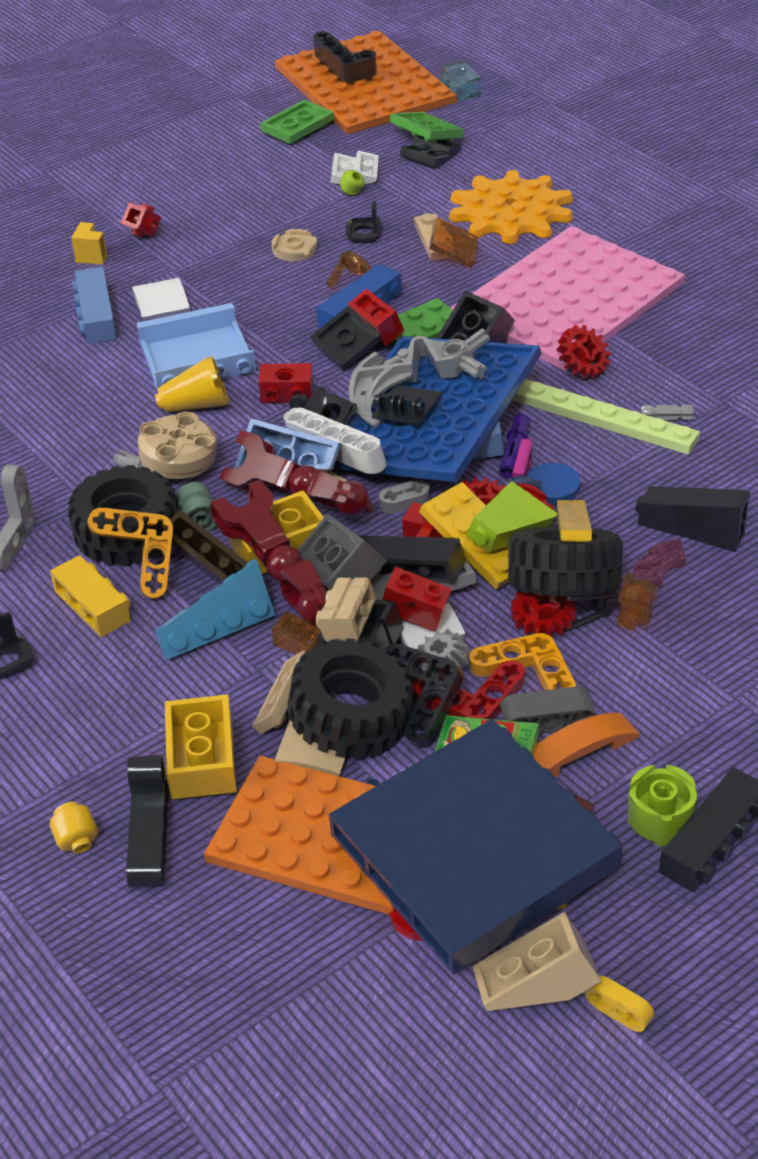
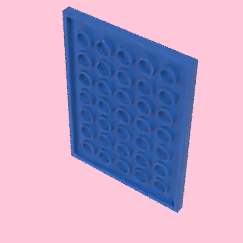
M402 336L385 359L388 360L398 355L397 352L402 348L408 349L410 341L414 337ZM428 338V339H430V340H437V341H444V342H447V341L450 340V339ZM495 342L485 343L473 352V358L487 367L482 379L475 378L467 372H462L457 377L441 379L429 357H421L417 382L398 384V386L443 392L420 425L377 419L380 421V424L374 428L362 420L357 413L348 425L380 440L387 464L384 470L375 474L457 482L541 356L540 346ZM395 386L387 389L383 393L389 394ZM373 404L372 414L377 410V405ZM335 461L333 469L360 471L338 461Z

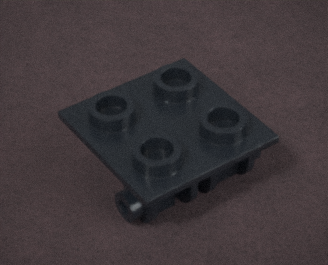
M395 385L389 394L380 392L374 395L373 404L377 405V410L372 415V418L420 425L443 392Z

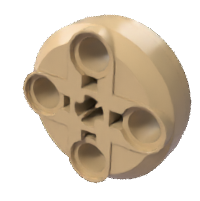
M181 412L177 415L161 417L155 421L145 422L139 428L138 453L143 466L149 468L151 472L155 470L165 478H190L208 470L215 461L217 452L216 434L210 426L200 421L195 413Z

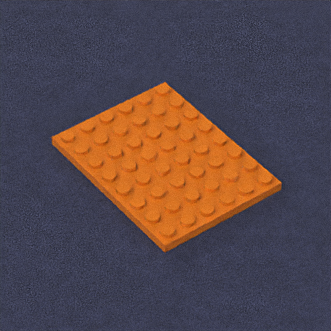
M372 31L370 34L354 36L352 39L345 41L340 40L352 53L364 50H371L376 53L377 74L363 80L350 83L341 81L315 56L314 49L310 51L303 50L299 54L292 56L285 55L281 59L275 60V68L309 100L334 112L335 120L333 122L347 135L389 123L391 113L426 112L457 102L456 93L381 31Z

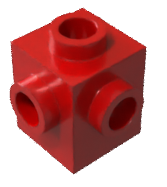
M129 202L121 224L131 228L130 233L143 238L145 234L153 238L159 226L161 216L154 213L155 208L142 203L139 206Z

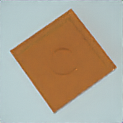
M437 217L433 223L429 249L472 268L475 263L478 236Z

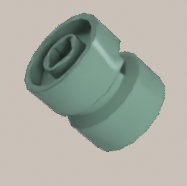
M191 482L180 487L175 495L178 511L184 512L208 532L212 530L216 524L211 516L210 502L213 499L208 487L200 482Z

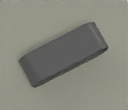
M584 687L512 694L505 697L500 703L504 721L538 723L540 734L557 732L570 724L596 715L590 692Z

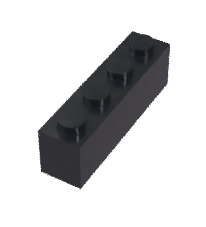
M358 535L387 560L379 574L393 573L395 567H398L437 583L455 584L466 562L459 538Z
M732 767L661 851L659 873L693 893L696 892L702 883L708 884L715 874L718 863L721 860L724 862L728 860L738 839H745L751 829L753 820L756 817L758 818V780Z

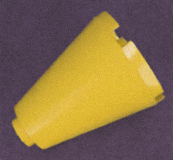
M206 357L158 387L155 399L159 409L164 408L166 412L228 405V394L224 382L221 380L220 371L214 357Z

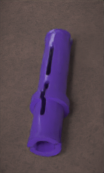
M516 414L513 418L512 427L507 432V445L499 468V474L507 479L512 478L522 438L528 439L527 429L530 424V418L526 414Z

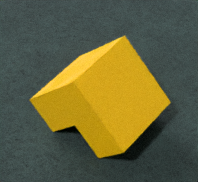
M80 222L71 237L75 261L77 263L103 265L107 259L104 233L95 231L94 223Z

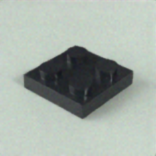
M349 306L310 336L312 342L343 371L381 341L380 335Z

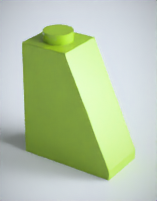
M511 481L473 518L466 536L490 553L509 547V539L516 531L552 526L558 513Z

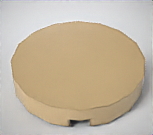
M290 229L284 231V235L280 236L279 233L272 239V253L281 260L301 261L313 256L317 251V238L311 236V233L307 230Z

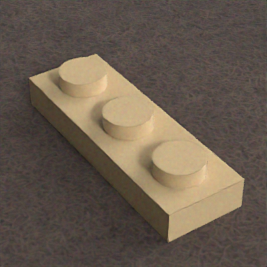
M427 213L414 217L415 228L430 260L452 258L453 248L437 214Z
M304 650L286 660L252 725L260 734L271 728H279L286 720L287 714L285 712L288 708L287 704L293 670L296 663L300 661V657L305 653Z

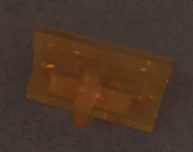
M627 572L623 577L622 591L619 593L621 611L617 615L618 625L628 630H633L637 625L646 628L650 624L652 602L657 598V588L648 579L640 581L630 572Z

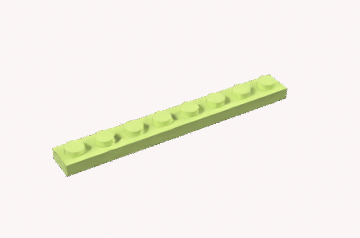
M528 379L524 380L512 398V401L688 455L699 441L700 431L687 426L674 424L660 418H654L637 411L624 409Z

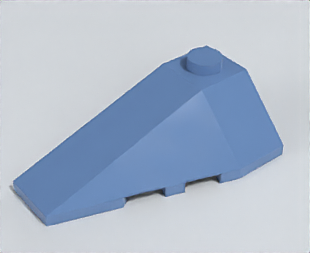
M252 418L246 431L259 435L263 440L269 442L273 446L276 456L295 462L300 466H314L322 471L333 470L341 443ZM243 445L234 468L241 466L246 460L247 451Z

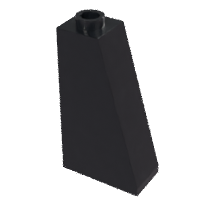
M649 486L645 495L639 496L636 503L635 512L639 513L638 525L736 552L745 535L751 491Z

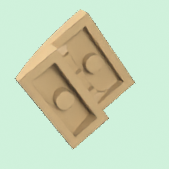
M289 720L274 761L290 763L339 776L345 758L335 756L336 751L328 749L327 753L318 750V744L315 742L309 745L303 740V734L299 735L292 726L293 722Z

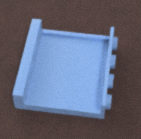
M232 303L136 323L139 343L157 391L158 387L210 356H213L216 361L221 380L256 372L254 350L248 349L236 322L235 308Z

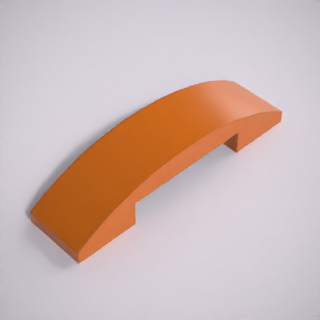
M622 713L595 715L570 724L536 744L533 758L540 766L549 769L554 778L559 776L561 766L605 745H609L612 750L639 738L640 733Z

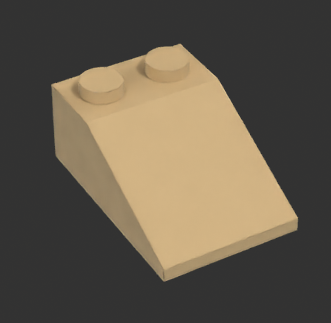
M565 912L473 965L482 1002L487 1011L571 1000L579 994L590 991L594 985L601 982L586 942Z

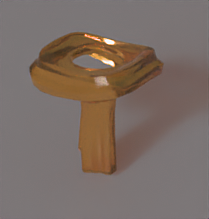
M346 250L341 253L340 260L326 283L332 289L337 284L345 268L350 273H359L361 275L372 268L363 257Z

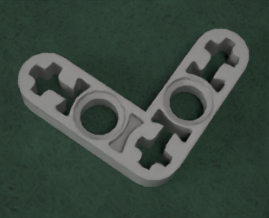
M6 464L1 474V485L9 519L0 532V570H7L31 533L35 523V512L24 467L14 464Z

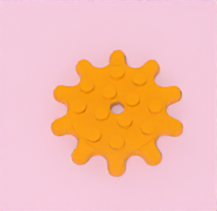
M516 170L507 171L505 177L498 180H490L485 176L478 175L473 178V190H455L450 197L452 203L462 205L450 211L449 220L451 222L472 223L468 230L470 237L481 238L488 233H497L501 235V240L505 244L518 242L519 236L525 233L535 234L539 238H549L553 234L550 223H569L574 218L570 209L561 207V205L573 202L571 191L551 190L553 181L547 175L531 180L522 179Z

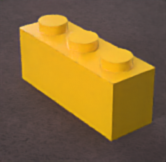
M79 555L50 570L55 592L100 637L131 621L129 599L124 593H119L107 577L103 578L93 563H88Z

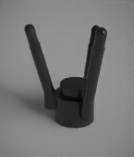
M619 587L612 592H605V594L567 596L568 601L591 600L593 607L599 609V611L572 622L570 629L563 627V632L576 629L600 617L611 616V609L620 608L622 604V595Z

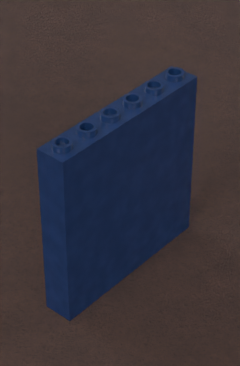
M493 719L329 813L331 836L453 975L621 867L622 844L619 838L614 833H609L599 823L593 812L582 807L577 802L574 794L569 789H564L555 780L549 769L540 766L534 760L531 752L525 747L522 748L513 739L509 730L505 727L502 728Z

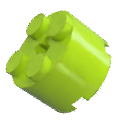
M650 765L637 771L632 777L629 787L628 824L640 836L653 841L658 846H666L696 811L697 791L694 779L686 771L672 765H666V769H655V765Z

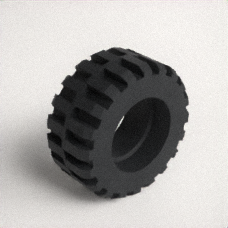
M126 465V467L122 468L113 466L110 470L105 471L102 469L97 471L94 476L89 475L83 480V484H78L68 502V513L76 546L79 547L85 556L98 563L103 561L108 566L120 564L123 567L130 566V563L136 562L137 565L141 564L144 541L93 534L87 524L88 517L93 510L97 508L160 514L169 519L178 512L172 484L155 470L151 472L147 467L141 466V468H136L134 465ZM99 514L97 519H93V523L98 524V529H103L105 524L114 525L112 531L117 532L116 524L119 517L114 515V521L104 520V515ZM127 517L122 521V528L128 533H134L138 530V522L132 517ZM143 519L142 535H146L147 529L156 530L157 536H161L162 522L157 521L155 526H148V519ZM151 550L148 553V558H156L159 556L160 550Z
M556 526L534 527L533 529L527 528L522 529V531H516L509 539L508 580L515 589H521L523 592H532L538 595L591 596L592 594L599 595L605 594V592H612L622 582L623 541L617 533L598 528H592V541L562 542L559 527Z
M346 638L345 641H339V639L329 640L326 645L320 643L314 646L312 651L308 650L294 667L287 704L289 719L293 722L292 726L299 735L303 734L304 741L309 745L313 742L317 743V749L324 753H327L328 749L336 751L335 756L345 758L346 754L353 756V759L363 758L364 754H369V756L381 753V749L386 750L391 747L395 740L399 739L403 733L413 692L412 683L409 680L410 676L405 667H401L402 663L395 656H389L388 650L381 646L376 648L371 642L364 640L363 643L355 642V639ZM349 691L367 698L371 703L364 705L346 704L334 699L329 693Z

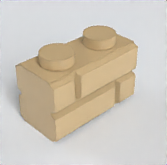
M337 578L332 590L327 591L323 610L318 611L316 615V625L327 642L333 639L345 641L346 638L355 639V642L358 641L376 600L371 581L368 578H354L353 580L351 578Z

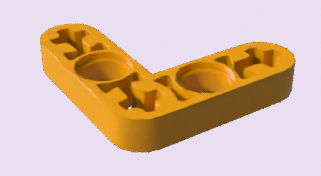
M97 508L93 510L87 521L88 528L93 534L144 541L140 591L148 599L161 597L166 591L173 533L171 520L160 514L110 508ZM99 514L104 515V520L114 521V515L119 516L116 524L117 532L112 531L114 525L105 524L103 529H98V524L93 523V519H97ZM127 517L134 518L138 522V530L134 533L124 531L122 521ZM143 519H148V526H155L157 521L162 522V527L167 528V531H163L161 536H157L156 530L147 529L146 535H142ZM153 549L162 551L164 562L160 565L152 564L148 559V553ZM146 568L153 571L163 570V575L158 573L156 576V583L161 585V589H157L155 593H150V588L145 587V583H149L152 579V572L146 573Z
M536 633L480 646L470 652L469 669L476 676H490L502 662L513 660L521 663L524 668L532 666L544 690L557 689V683L559 682L561 688L576 687L575 681L555 641L551 636L544 633ZM507 652H516L519 654V656L516 658H508L504 656V654ZM546 666H555L559 670L556 672H547L543 668Z

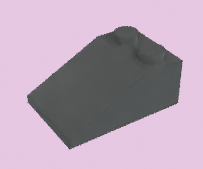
M326 514L297 549L303 560L309 559L322 585L328 590H332L337 578H351L352 580L354 578H368L371 580L379 574L382 566L387 561L364 539L329 514Z

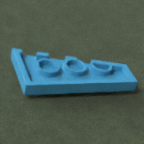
M253 559L245 565L246 567L236 574L230 575L217 588L205 593L199 598V601L189 608L183 609L155 630L165 659H171L275 616L257 560Z

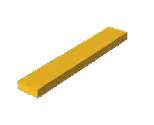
M557 500L556 510L562 542L592 541V528L585 500Z

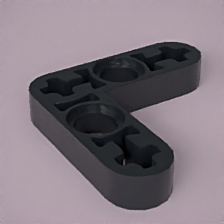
M402 644L389 645L385 648L388 650L389 656H395L396 658L401 656L407 662L406 665L401 662V667H405L410 676L409 680L425 685L405 724L404 735L416 747H427L436 738L464 679L463 672L455 662ZM423 661H428L429 666L427 670L421 674H416L415 669L417 665ZM439 670L441 673L446 675H449L452 672L453 675L451 676V678L446 677L445 679H443L437 673V671ZM441 697L440 705L436 709L427 710L428 702L432 698ZM423 728H425V731H424L423 734H422V733H418L417 735L415 734V732L417 731V729H418V730H422Z

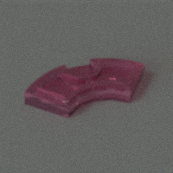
M670 540L655 545L649 549L646 555L637 560L632 576L633 590L662 588L663 578L666 573L674 568L685 566L686 557L681 540Z

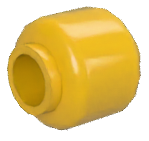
M68 802L56 808L49 823L57 846L62 851H73L74 854H80L89 850L99 832L90 809L86 805L78 804L77 802Z

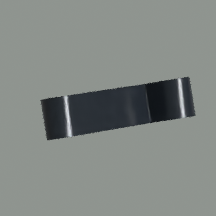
M319 31L313 35L315 56L341 81L350 83L370 78L377 74L376 53L374 51L364 50L352 53L330 32Z
M163 756L128 757L127 774L131 792L126 864L128 887L164 886L169 793Z

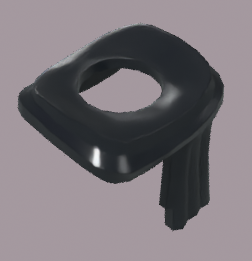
M372 201V217L352 218L347 222L346 236L351 242L363 244L372 243L377 240L380 234L381 219L377 216L375 201ZM360 227H368L372 229L370 232L364 234L355 232V230Z
M324 393L317 398L311 412L322 415L326 407L331 405L336 415L339 416L334 421L348 426L355 416L358 407L357 404L344 398Z
M1 613L0 655L13 652L19 656L18 660L0 667V678H3L31 666L35 656L28 642L16 635L11 613Z

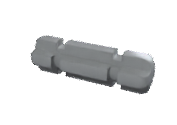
M690 404L681 405V407H678V405H656V408H653V405H643L641 407V414L660 418L664 421L678 420V418H681V420H692L693 406Z

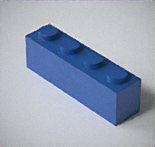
M382 264L374 266L316 307L318 328L320 329L348 306L350 301L365 289H368L386 304L402 293L401 272Z

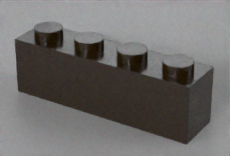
M181 510L170 519L173 525L172 547L221 585L230 575L236 574L246 567L247 561ZM162 527L160 531H167V528Z

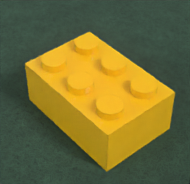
M304 491L273 501L274 519L290 540V546L298 549L324 518ZM229 538V544L236 554L247 562L253 559L257 560L261 574L268 572L267 567L256 557L245 541Z
M228 694L165 701L166 764L171 799L237 792L232 717Z

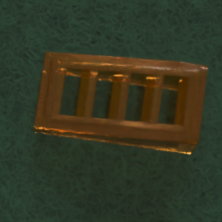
M285 612L272 628L273 645L296 654L303 650L305 652L308 650L312 651V648L319 644L317 637L321 630L300 617Z

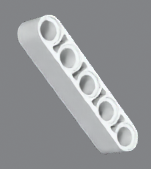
M294 408L284 414L287 428L341 443L336 461L367 474L378 473L386 467L387 463L381 442L377 437L304 408Z

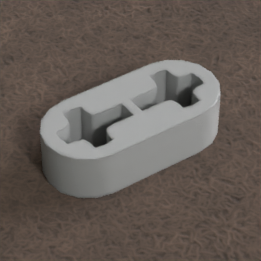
M413 480L385 488L379 494L380 509L385 513L395 514L408 510L413 502L424 504L430 499L429 485L422 480Z

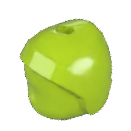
M356 170L345 171L340 181V187L347 195L357 194L365 185L362 174Z

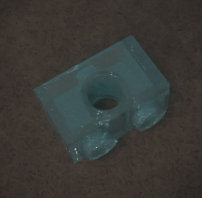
M464 60L441 65L440 81L451 89L452 93L457 94L458 102L481 96V77Z

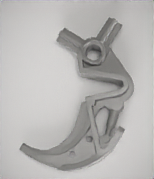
M480 329L465 341L452 339L444 342L430 340L425 336H416L410 341L408 349H400L397 352L398 355L388 360L373 352L362 360L353 371L349 385V400L357 404V415L367 424L376 428L380 421L372 418L371 409L373 407L374 395L385 392L387 389L398 384L417 382L419 361L423 356L429 357L441 379L457 377L462 372H467L475 378L482 379L487 367L473 358V352L487 343L490 337L484 329Z

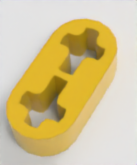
M599 975L601 982L585 993L588 1002L597 1010L636 1032L644 1031L655 1015L652 1006L645 999L610 978Z

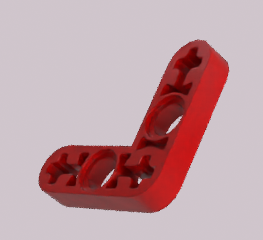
M513 660L502 662L474 694L460 688L455 697L460 702L456 705H451L446 716L495 720L501 713V701L508 695L517 694L525 683L524 666ZM412 681V698L417 702L425 685ZM492 691H497L503 694L499 698H490L487 696V694ZM441 697L432 698L428 702L427 708L431 710L436 709L440 705Z

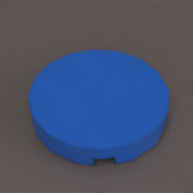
M543 463L533 467L527 473V477L542 481L540 490L547 496L546 500L549 505L551 503L552 505H557V500H573L576 497V493L580 491L581 480L579 474L565 464Z

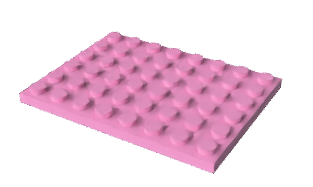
M570 226L480 287L473 294L505 308L515 321L505 336L504 342L509 344L539 345L541 349L539 359L567 371L570 368L565 369L566 362L559 361L558 358L562 353L557 352L556 348L560 345L557 342L558 339L568 328L571 329L574 325H577L579 329L586 325L588 331L594 328L595 335L602 334L603 338L601 341L605 343L684 284L685 274L617 246L615 243L605 241L596 235L584 232L577 227Z

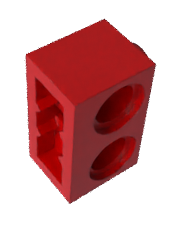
M365 289L348 303V306L380 335V342L383 345L387 346L404 332L396 311L368 289Z

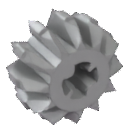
M447 629L441 634L436 630L433 637L425 636V644L418 645L420 651L449 659L455 662L461 670L462 667L469 666V648L458 632L453 634V632ZM423 661L419 663L423 672H425L429 666L428 661ZM439 670L437 671V673H438L442 678H444V677H450V678H451V676L453 675L452 672H451L449 675H446V674L441 673Z

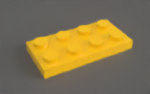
M463 482L422 504L419 513L444 538L460 539L465 559L495 590L509 582V547L489 553L466 536L473 518L486 505Z

